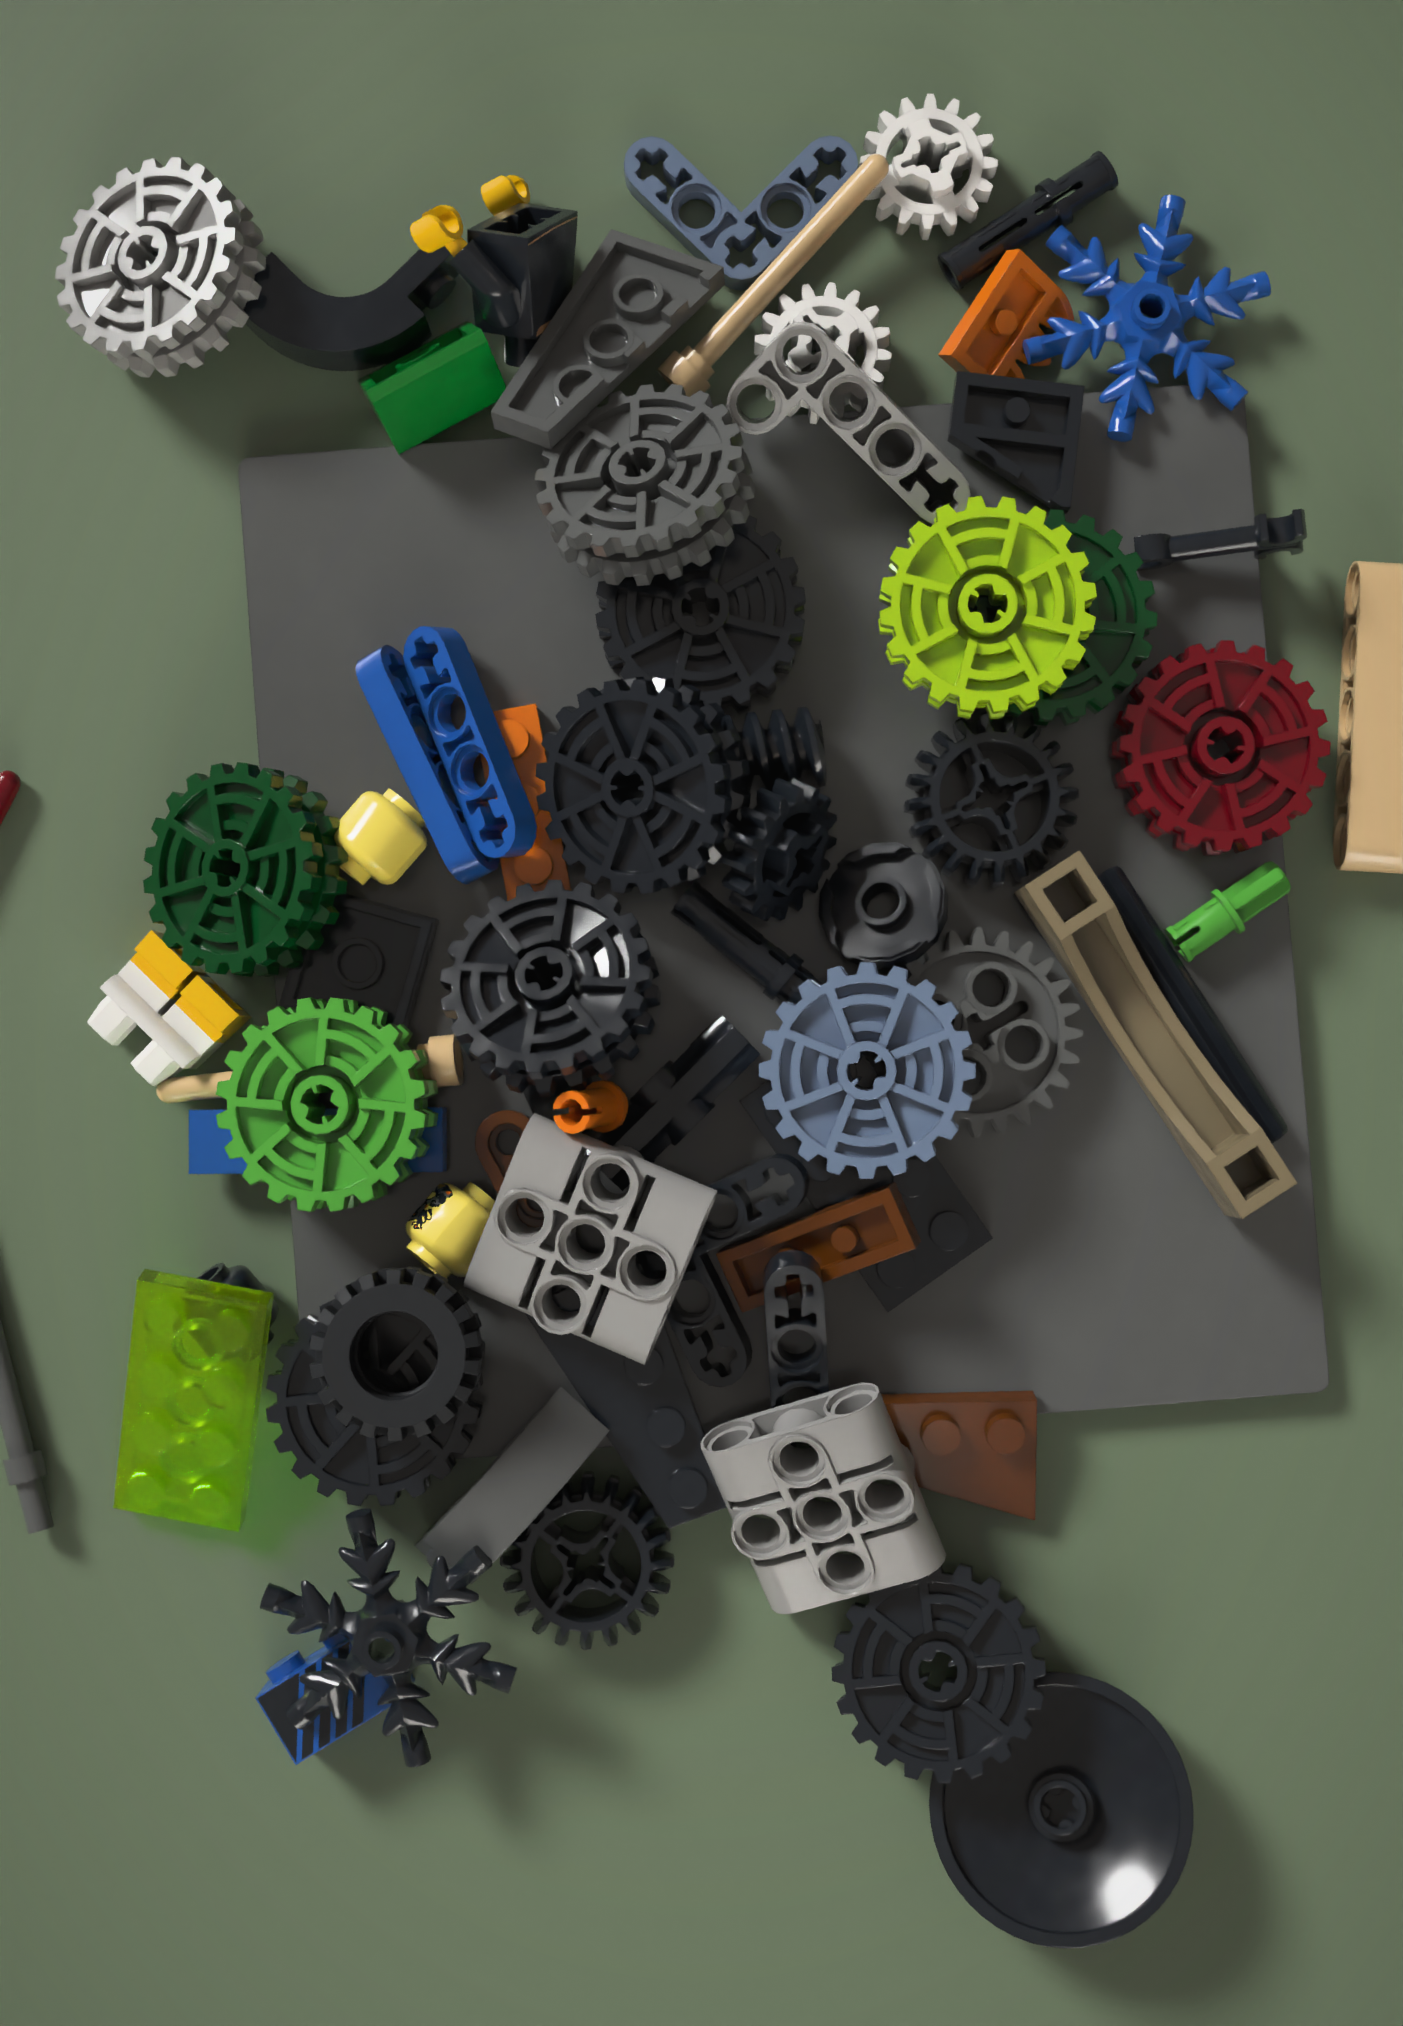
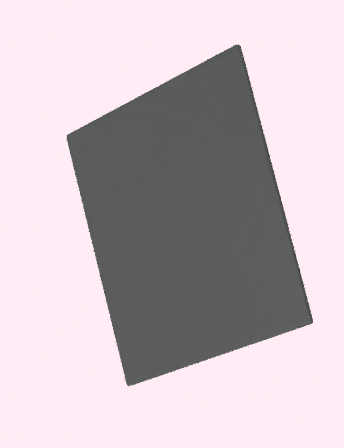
M1189 385L1148 388L1154 402V413L1148 414L1138 407L1132 440L1120 442L1112 440L1107 436L1115 402L1101 403L1099 397L1102 392L1084 393L1071 508L1067 514H1064L1066 522L1076 524L1083 514L1095 518L1094 531L1104 535L1114 529L1123 536L1118 548L1124 555L1135 552L1134 537L1159 533L1177 536L1254 525L1255 512L1245 398L1230 412L1207 387L1201 400L1194 398ZM952 403L900 407L960 468L969 483L970 497L982 496L986 507H997L1002 496L1015 498L1016 511L1027 513L1034 506H1037L1047 512L1045 519L1047 518L1051 508L947 441ZM857 410L844 411L843 417H854L860 412ZM808 414L793 415L792 417L785 416L776 427L767 433L754 435L740 430L744 442L741 447L747 453L753 471L749 476L752 477L755 486L754 498L745 500L750 512L749 515L757 519L756 532L759 535L764 536L773 531L782 540L779 548L781 550V559L794 558L799 569L796 574L797 582L793 586L804 587L805 610L803 614L798 615V617L805 620L801 645L791 646L796 651V655L794 657L795 663L789 674L775 673L777 677V682L775 683L776 690L768 698L759 693L752 695L751 709L740 715L732 706L722 709L725 711L724 715H730L738 732L742 731L746 713L748 712L756 713L763 729L768 727L772 710L777 709L782 710L790 727L793 726L799 707L808 708L815 724H818L819 720L821 721L826 759V786H818L811 769L805 770L802 782L820 789V794L830 797L832 800L827 811L836 814L837 821L828 830V835L837 838V842L832 848L826 850L824 859L830 862V867L823 872L817 882L818 890L816 893L806 890L803 893V907L797 911L788 906L784 920L780 921L771 916L768 921H764L741 910V907L732 904L728 900L733 890L724 887L722 880L731 871V866L722 862L717 864L707 862L705 864L707 874L696 880H686L678 886L662 888L660 891L648 894H641L636 886L628 893L613 892L610 879L607 878L602 883L593 884L585 879L586 866L579 863L569 866L567 863L572 891L580 882L592 885L596 899L599 900L609 893L619 900L622 907L620 915L630 912L634 915L640 925V933L646 938L651 957H654L659 971V976L654 978L652 983L660 989V1005L648 1008L647 1011L655 1021L651 1034H638L634 1041L640 1050L632 1061L622 1057L617 1059L613 1063L616 1074L606 1080L615 1083L625 1093L628 1099V1108L632 1105L629 1100L669 1060L674 1063L690 1047V1044L721 1015L760 1053L713 1101L716 1106L677 1145L674 1146L671 1143L654 1159L655 1162L653 1164L705 1186L767 1156L776 1154L739 1100L768 1081V1079L759 1077V1063L771 1060L772 1050L762 1044L766 1030L780 1029L783 1021L776 1014V1011L783 1001L778 997L774 1000L767 997L763 993L765 990L763 985L707 942L694 929L672 915V909L685 891L697 881L713 897L727 908L729 907L776 947H779L790 957L795 953L804 960L802 966L823 984L827 983V969L843 966L849 975L857 974L859 965L848 961L837 951L825 934L819 918L820 891L826 878L830 880L832 874L838 869L837 864L852 851L871 843L897 842L911 847L914 852L922 855L923 850L928 844L935 840L930 832L920 838H912L910 836L909 829L911 826L925 820L924 813H905L903 805L909 799L923 797V793L906 787L905 782L909 774L929 775L928 772L918 766L915 762V757L920 750L931 752L940 757L933 747L931 738L936 732L941 731L956 743L953 724L956 720L962 718L957 717L956 704L946 701L939 709H936L927 704L929 695L927 689L920 686L910 691L903 684L902 679L906 667L903 663L890 665L885 654L887 650L886 645L892 640V636L879 634V611L889 607L879 601L883 577L894 576L888 570L891 563L890 557L896 546L906 549L910 548L907 543V539L910 537L909 530L918 521L929 527L933 524L921 518L821 417L817 424H810ZM900 429L887 430L877 440L876 453L885 462H901L911 452L912 438L908 433ZM518 437L418 444L398 455L394 446L249 457L241 461L238 468L260 772L263 768L284 771V778L288 775H294L308 781L306 793L311 791L322 793L328 801L323 813L325 816L337 817L339 820L363 793L374 791L383 795L388 789L393 790L420 813L360 687L355 667L357 661L385 645L394 647L403 655L408 636L414 629L421 626L453 628L460 633L466 643L492 711L536 703L543 738L545 733L558 732L561 728L556 715L562 707L573 706L579 708L577 694L587 688H596L600 691L603 689L604 682L621 679L619 674L623 667L610 668L603 650V645L609 640L600 639L595 614L604 611V609L599 607V599L596 596L598 582L605 581L602 572H598L589 578L580 573L576 561L566 562L559 551L558 543H555L552 538L546 516L542 514L537 502L536 495L540 491L535 482L536 470L546 467L541 456L545 447ZM926 453L916 471L901 479V481L908 485L915 474L925 484L930 495L925 503L931 505L934 501L940 500L945 505L949 504L954 498L950 490L954 480L949 478L942 484L937 482L924 467V463L934 458L931 454ZM1254 551L1175 561L1162 568L1136 571L1140 581H1152L1155 594L1148 599L1145 605L1147 610L1158 613L1157 626L1149 630L1147 637H1143L1144 640L1152 645L1149 657L1142 661L1139 667H1133L1138 676L1121 694L1113 692L1115 699L1097 714H1094L1086 707V714L1080 717L1077 723L1066 726L1059 716H1054L1046 728H1041L1039 737L1033 743L1042 751L1048 743L1054 740L1057 741L1061 748L1049 759L1052 767L1054 768L1062 763L1069 762L1074 768V771L1069 776L1058 781L1059 787L1071 786L1079 789V798L1069 803L1059 804V808L1072 811L1078 816L1076 824L1072 827L1054 825V828L1061 832L1068 840L1066 847L1059 851L1042 844L1052 861L1047 868L1041 870L1028 858H1025L1029 868V878L1020 883L1017 882L1012 876L1009 867L1006 866L1004 885L999 888H993L989 882L988 868H982L978 883L970 886L965 884L967 864L960 862L956 871L947 877L941 873V869L950 855L941 849L934 858L930 859L936 866L948 894V920L935 945L941 952L946 951V933L955 930L959 935L963 946L969 945L973 929L982 927L986 945L992 946L999 933L1007 931L1009 932L1010 939L1009 951L1015 953L1020 946L1031 941L1034 943L1029 959L1032 964L1036 965L1052 957L1055 962L1046 978L1050 983L1063 979H1069L1071 982L1067 989L1058 995L1061 1004H1080V1010L1065 1017L1066 1026L1083 1031V1037L1065 1042V1049L1077 1055L1080 1061L1077 1064H1060L1057 1071L1068 1080L1070 1085L1068 1088L1048 1085L1045 1091L1050 1096L1054 1105L1051 1109H1044L1034 1102L1028 1104L1032 1117L1031 1124L1023 1125L1013 1114L1007 1115V1134L999 1135L993 1128L990 1119L985 1120L980 1138L971 1137L967 1119H961L958 1127L959 1130L951 1140L938 1136L933 1141L937 1150L936 1158L993 1239L889 1312L885 1310L858 1270L823 1283L829 1391L858 1383H873L878 1386L881 1394L1034 1391L1037 1399V1414L1315 1393L1327 1388L1329 1384V1370L1288 894L1245 922V931L1241 934L1232 931L1195 956L1194 960L1189 963L1178 953L1181 943L1174 947L1165 933L1167 927L1173 926L1211 900V891L1218 889L1220 892H1223L1265 862L1273 861L1286 875L1283 836L1273 837L1266 842L1262 839V845L1240 853H1235L1231 847L1230 851L1221 852L1218 856H1204L1201 844L1196 848H1190L1186 852L1173 849V836L1166 833L1154 839L1145 832L1149 822L1148 818L1143 813L1131 817L1124 806L1131 799V795L1128 789H1115L1112 776L1121 771V762L1109 757V744L1117 741V738L1122 736V732L1113 726L1116 714L1119 711H1124L1125 706L1131 704L1126 695L1145 676L1149 678L1148 672L1171 655L1176 659V656L1185 653L1187 647L1199 643L1202 644L1207 652L1210 648H1215L1220 640L1234 641L1238 653L1246 652L1253 644L1266 648L1259 560L1254 558ZM697 602L692 604L693 614H689L686 611L684 615H693L696 625L704 626L710 624L709 614L713 612H708L705 602ZM1265 650V661H1267V651H1266V650ZM459 696L453 700L450 711L452 723L458 730L463 725L466 716L464 702ZM975 708L970 719L964 718L969 723L973 734H977L979 716L982 713H987L984 708ZM1024 714L1017 718L1018 724L1014 734L1021 738L1032 725L1030 716ZM1002 718L993 719L994 732H1000L1004 721ZM1223 739L1207 748L1210 757L1214 760L1230 751ZM546 750L548 760L549 752ZM982 751L984 758H990L996 771L1003 776L1016 777L1025 773L1027 775L1031 774L1022 763L1009 755L995 751ZM479 754L473 764V774L477 784L483 787L486 782ZM962 757L953 762L943 776L940 787L941 810L953 806L957 801L967 796L968 784L964 775L967 768ZM780 772L779 778L790 782L786 773ZM754 775L750 790L749 808L754 809L757 805V790L761 787L766 789L760 775ZM981 784L979 788L984 793L969 809L963 812L976 807L980 809L991 807L995 815L1001 817L1003 813L998 808L1011 794L1018 790H1013L1006 794L1001 792L991 794L987 787ZM1040 792L1029 795L1025 800L1016 804L1014 814L1018 829L1015 830L1020 845H1023L1030 838L1038 824L1041 812ZM738 809L736 816L739 821L742 819L741 809ZM969 823L950 828L959 839L974 848L992 852L1001 851L997 841L992 842L986 829L978 824ZM426 824L421 829L427 838L425 850L404 874L391 885L380 884L373 878H370L362 886L339 867V877L348 881L346 894L439 920L408 1028L413 1034L407 1045L415 1051L418 1044H427L429 1037L454 1034L450 1028L453 1020L452 1018H447L441 1004V999L449 995L451 991L444 989L440 982L441 970L453 967L454 961L447 953L451 942L465 940L469 933L463 924L471 915L480 918L485 917L490 912L488 901L498 895L507 901L500 858L497 869L470 884H463L455 879L447 869ZM726 839L724 845L728 852L732 851L735 841ZM1079 850L1096 876L1111 867L1118 866L1122 868L1287 1125V1133L1272 1143V1145L1297 1181V1184L1244 1219L1223 1214L1014 894L1015 891ZM892 892L877 894L870 900L867 906V915L876 919L892 915L899 906L900 897ZM1196 933L1192 934L1191 936H1189L1188 938H1186L1184 941L1188 940L1190 937H1192V936L1195 935ZM924 955L917 960L921 964L926 962ZM281 964L278 975L274 976L276 1007L279 1006L289 968H284ZM878 969L879 975L885 976L891 971V969ZM982 971L976 975L972 990L979 1003L988 1007H995L1001 1002L1005 987L997 974L990 971ZM1019 1001L989 1020L977 1023L972 1020L971 1016H968L966 1021L969 1026L968 1030L972 1044L978 1043L982 1049L987 1047L984 1036L991 1030L1025 1013L1027 1005ZM1014 1027L1008 1032L1004 1047L1007 1055L1013 1061L1023 1064L1033 1057L1036 1051V1041L1029 1030L1023 1027ZM461 1046L464 1067L462 1085L438 1087V1094L428 1098V1107H447V1172H413L403 1183L396 1182L394 1185L386 1183L388 1194L375 1201L370 1200L363 1204L359 1200L357 1207L330 1212L328 1206L324 1209L316 1208L312 1212L297 1210L296 1199L290 1201L299 1322L311 1314L319 1317L321 1314L319 1306L335 1299L334 1295L344 1286L380 1269L390 1267L407 1268L411 1266L423 1268V1272L434 1275L431 1270L406 1249V1246L412 1241L407 1235L406 1223L431 1192L442 1183H449L463 1190L469 1182H472L494 1201L496 1200L498 1193L475 1150L477 1129L484 1119L498 1111L516 1110L528 1115L530 1118L533 1115L524 1093L522 1092L521 1094L509 1090L506 1085L505 1075H502L495 1081L490 1080L482 1073L480 1069L481 1063L477 1060L471 1062ZM863 1051V1054L879 1076L886 1075L885 1062L875 1063L874 1055L876 1053ZM977 1065L976 1078L963 1081L962 1089L969 1094L976 1090L980 1083L981 1074ZM597 1075L591 1076L593 1082L603 1080ZM320 1093L318 1101L326 1108H339L330 1101L332 1093ZM510 1129L503 1131L498 1138L500 1149L506 1154H514L520 1136L517 1132ZM591 1130L583 1134L597 1139L602 1132ZM586 1154L572 1186V1192H574L580 1174L588 1159ZM774 1167L769 1168L770 1179L761 1187L750 1192L747 1191L746 1180L743 1179L737 1182L750 1197L753 1216L757 1217L762 1214L754 1204L766 1196L778 1193L783 1201L789 1200L787 1190L794 1184L790 1173L779 1176L775 1172ZM600 1170L601 1183L607 1190L616 1194H623L629 1191L630 1184L622 1191ZM651 1176L634 1216L637 1220L656 1179ZM717 1194L707 1221L717 1229L725 1230L732 1228L738 1220L739 1212L737 1205L728 1196ZM807 1197L790 1213L707 1252L746 1331L753 1350L751 1363L739 1380L732 1385L724 1387L709 1386L701 1381L692 1370L666 1317L665 1325L705 1435L718 1425L730 1420L771 1409L765 1305L744 1313L741 1312L716 1254L725 1246L816 1212ZM528 1199L534 1209L542 1210L537 1202ZM577 1225L576 1239L581 1248L591 1253L603 1252L605 1240L600 1230L593 1225ZM699 1237V1240H698L697 1243H698V1244H701V1243L705 1242L704 1239H702L701 1237ZM636 1255L635 1261L639 1262V1259ZM544 1259L541 1263L534 1283L527 1296V1298L531 1299L532 1293L534 1291L536 1283L546 1260ZM453 1274L447 1277L449 1280L448 1284L456 1291L461 1289L469 1298L467 1303L473 1314L478 1313L482 1324L480 1328L481 1339L485 1340V1355L482 1357L481 1363L483 1384L479 1390L473 1392V1398L483 1403L482 1414L478 1418L477 1423L466 1425L474 1434V1437L464 1454L452 1452L455 1459L498 1456L534 1413L560 1387L564 1388L590 1412L524 1312L464 1287L465 1277H457ZM686 1280L680 1283L676 1293L677 1302L680 1307L691 1314L704 1313L710 1303V1296L706 1287L696 1280ZM562 1284L554 1285L552 1288V1293L568 1288L569 1286ZM800 1292L787 1296L788 1309H801ZM716 1315L704 1326L691 1330L697 1338L707 1330L714 1346L707 1355V1360L711 1365L721 1362L725 1366L726 1371L731 1370L729 1362L736 1355V1351L732 1345L722 1348L718 1344L712 1330L718 1324H722L723 1321L719 1315ZM795 1329L783 1334L778 1344L788 1353L800 1354L813 1346L815 1338L804 1330ZM796 1387L785 1393L782 1402L788 1404L817 1394L809 1388ZM605 1436L596 1448L614 1446L608 1437Z

